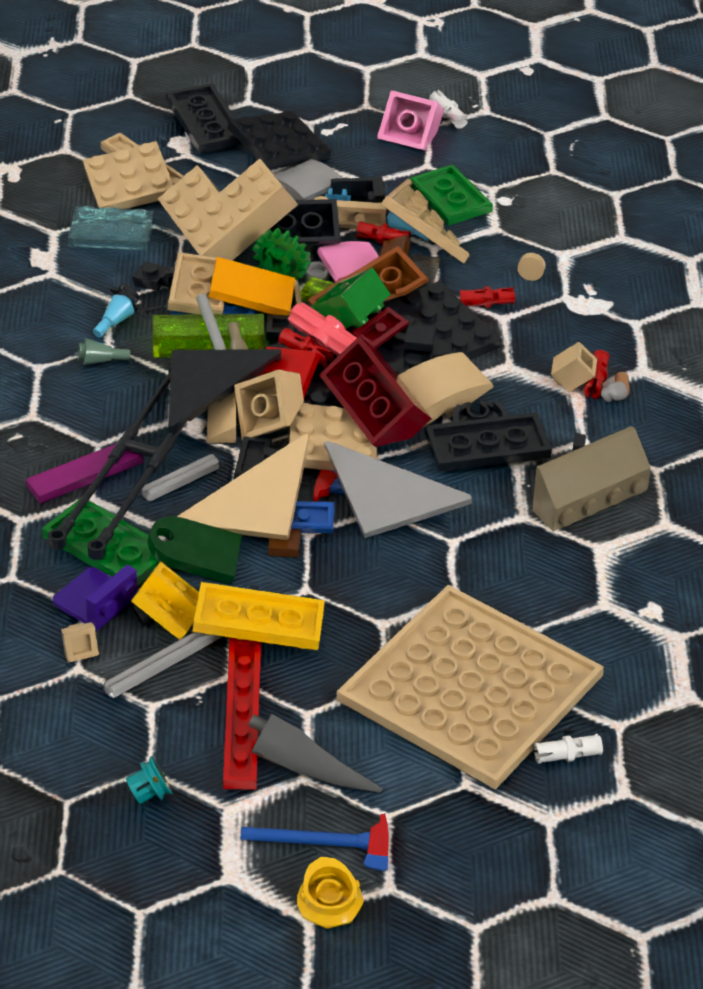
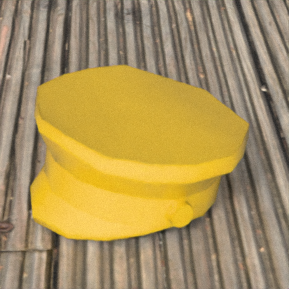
M320 857L309 864L304 875L303 884L300 886L297 895V905L302 918L326 929L349 924L354 920L363 905L364 899L359 888V881L355 880L352 873L343 863L335 858Z

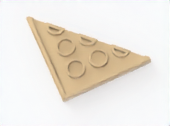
M406 179L385 197L381 205L462 263L466 262L470 256L469 253L459 246L460 241L452 231L448 230L446 232L444 230V221L435 210L429 211L427 208L428 201L419 190L414 192L410 187L413 184L410 179Z
M302 435L177 517L241 535L289 540L310 441L309 435Z

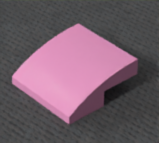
M362 241L330 244L318 248L317 251L335 283L379 257L370 242Z

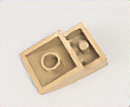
M463 352L433 358L398 375L432 418L425 426L443 414L447 419H450L457 404L472 403L494 387L491 381Z

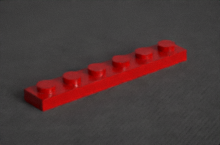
M229 637L223 789L257 790L258 755L254 754L252 749L258 739V731L249 727L248 724L254 714L259 716L261 642Z

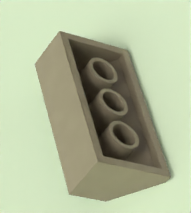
M630 426L537 466L532 511L552 531H556L648 490L651 467L636 429Z

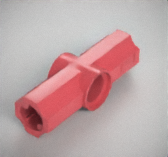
M305 303L296 304L288 318L290 325L311 337L316 344L332 350L337 356L357 339V337L346 331L343 324L331 315L325 317Z

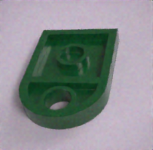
M170 516L161 518L153 524L147 544L151 554L166 566L232 585L235 578L242 535L186 518ZM158 536H164L170 541H163Z

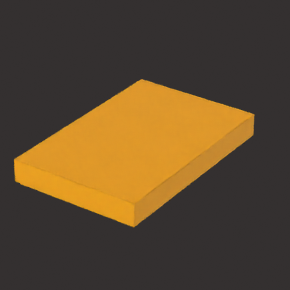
M216 257L208 297L272 315H289L295 278Z

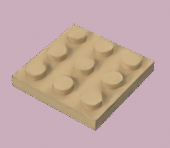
M157 141L82 160L100 215L159 201L158 198L173 186Z
M303 403L289 426V444L304 434L309 435L310 441L304 468L335 471L324 448V442L326 441L377 459V447L371 444L345 408Z

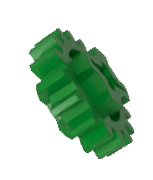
M276 228L274 232L268 229L265 234L260 235L253 247V251L256 252L253 258L260 260L258 268H265L268 271L294 277L295 280H298L299 277L302 278L311 264V261L308 260L310 252L304 251V248L307 246L305 243L299 244L297 242L298 236L292 238L288 230L282 234L280 229Z

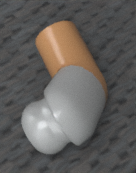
M618 372L615 375V382L608 384V387L602 389L601 395L606 402H611L612 400L619 401L628 397L630 392L628 374L626 372Z

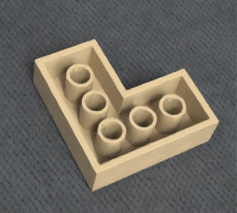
M258 159L253 165L248 167L247 170L228 184L221 192L197 165L158 198L159 202L199 255L214 258L220 257L228 260L235 259L254 243L261 234H264L298 205L261 159Z

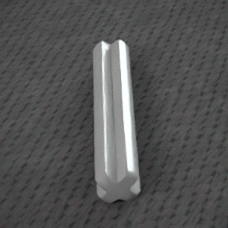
M214 454L200 458L145 484L142 488V496L148 502L162 497L218 470L219 460Z

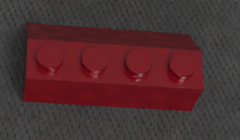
M361 336L352 342L319 374L375 447L411 439L432 419L379 351Z

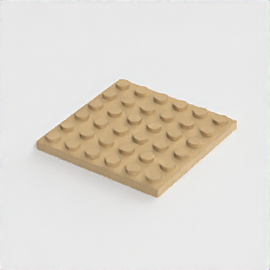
M447 585L337 691V701L496 790L533 751L534 743H540L603 676L604 666Z

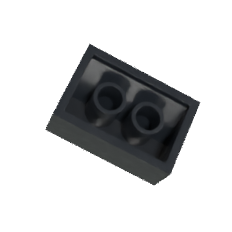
M337 199L295 200L298 205L270 228L272 232L279 228L282 234L288 230L290 237H299L297 241L299 244H340Z

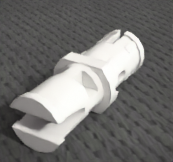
M437 90V93L434 91L430 95L429 100L437 101L444 108L443 118H448L458 129L467 125L468 122L464 118L468 116L458 108V104L454 100L451 101L439 90Z
M598 734L579 738L563 736L562 740L534 743V750H538V752H534L537 764L563 759L567 762H572L576 757L602 755L603 745Z

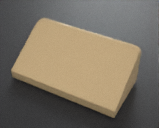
M235 391L221 401L216 400L208 406L207 443H236Z

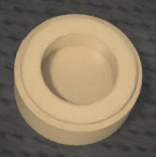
M536 253L524 254L520 258L518 272L526 280H538L544 273L545 261Z

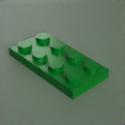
M80 499L42 527L43 538L48 540V533L53 529H57L63 520L69 517ZM89 500L76 518L74 527L67 535V545L63 550L111 577L126 565H129L137 570V585L139 586L160 563L148 548L147 539L149 535L121 520L114 530V536L106 546V557L101 560L89 558L88 542L97 539L103 529L108 527L115 517L114 514Z

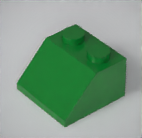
M371 267L338 282L314 303L311 308L325 317L327 315L335 317L343 324L345 329L354 326L356 329L369 320L367 317L369 314H374L384 307L383 301L391 294L374 268Z

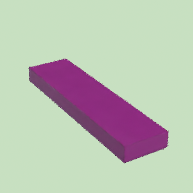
M116 444L26 479V487L39 503H43L91 484L108 461V456ZM126 451L119 462L113 465L106 477L144 463L143 455Z

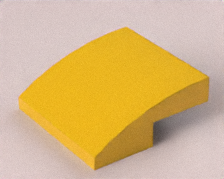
M160 561L131 602L180 640L194 622L199 592Z

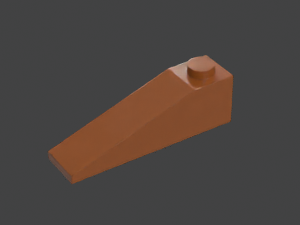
M397 246L338 281L340 282L373 267L391 294L384 300L387 301L412 292L427 283L428 277ZM338 282L309 298L308 303L312 306Z

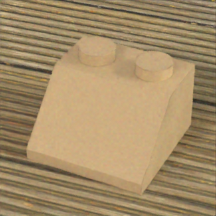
M276 370L234 385L242 440L243 437L256 438L291 425L304 402L299 373Z

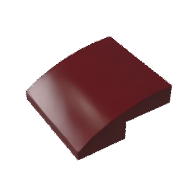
M387 307L383 311L379 310L374 314H369L367 316L369 320L361 327L355 329L354 326L346 328V331L357 338L361 336L374 348H378L409 325V321L390 307Z

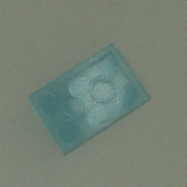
M76 206L68 236L69 246L148 251L154 222V211Z

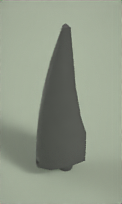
M255 714L249 721V727L261 732L252 749L254 754L321 781L353 789L381 793L382 787L337 760L294 725L271 714L268 721Z

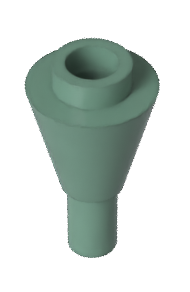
M88 338L84 339V343H79L78 360H82L83 366L111 361V359L126 361L130 359L129 349L112 348Z

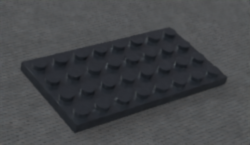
M440 281L412 291L404 296L383 302L384 307L380 309L383 311L390 307L408 320L409 325L435 327L432 352L405 350L404 341L407 327L376 348L397 375L439 356L463 352L471 360L501 348L502 339ZM276 343V344H274V345L268 346V347H277V348H287V349H290V348H288V347H286V346H284V345H281V344H279V343ZM334 354L332 362L338 357L336 354ZM327 360V366H329L332 362ZM318 363L303 403L344 408L319 376L326 368Z

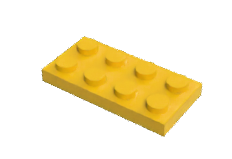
M201 582L192 632L318 650L325 600Z

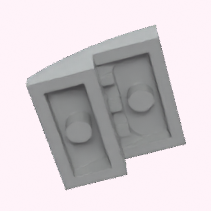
M313 159L275 175L294 200H312L328 192L331 179L342 178L329 166Z

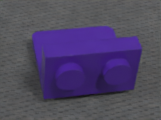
M126 565L111 577L95 567H89L53 596V605L84 624L92 622L97 631L131 603V600L138 592L137 570Z

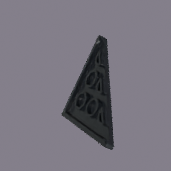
M281 349L172 350L169 433L176 432L177 427L188 420L190 422L207 410V406L216 400L221 401L235 391V384L255 378L265 371L267 365L273 361L278 362L281 360Z

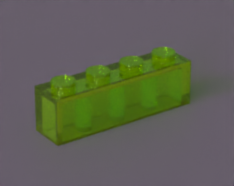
M202 314L153 315V357H172V350L179 349L215 350ZM214 314L226 349H230L231 339L227 324L231 322H238L241 337L244 339L248 349L265 348L264 314Z

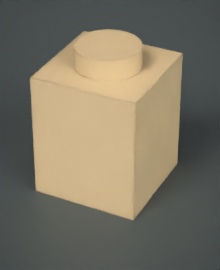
M577 342L553 358L551 375L557 384L562 385L568 392H571L595 377L597 358L580 342Z

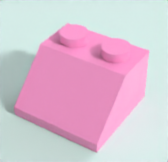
M391 90L377 139L425 151L438 132L444 108L437 101Z

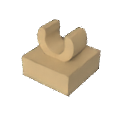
M92 622L86 624L78 623L61 629L65 658L68 663L99 655L95 627Z

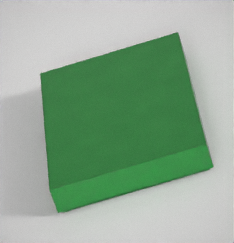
M453 164L409 178L413 183L410 187L414 191L419 190L428 201L427 205L432 210H435L448 226L492 212L493 204Z

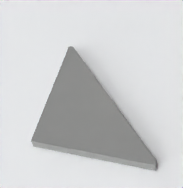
M324 442V448L364 538L472 504L470 494L336 443Z

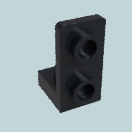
M382 177L331 179L330 188H333V194L342 195L343 189H346L347 195H351V201L382 203L385 199Z

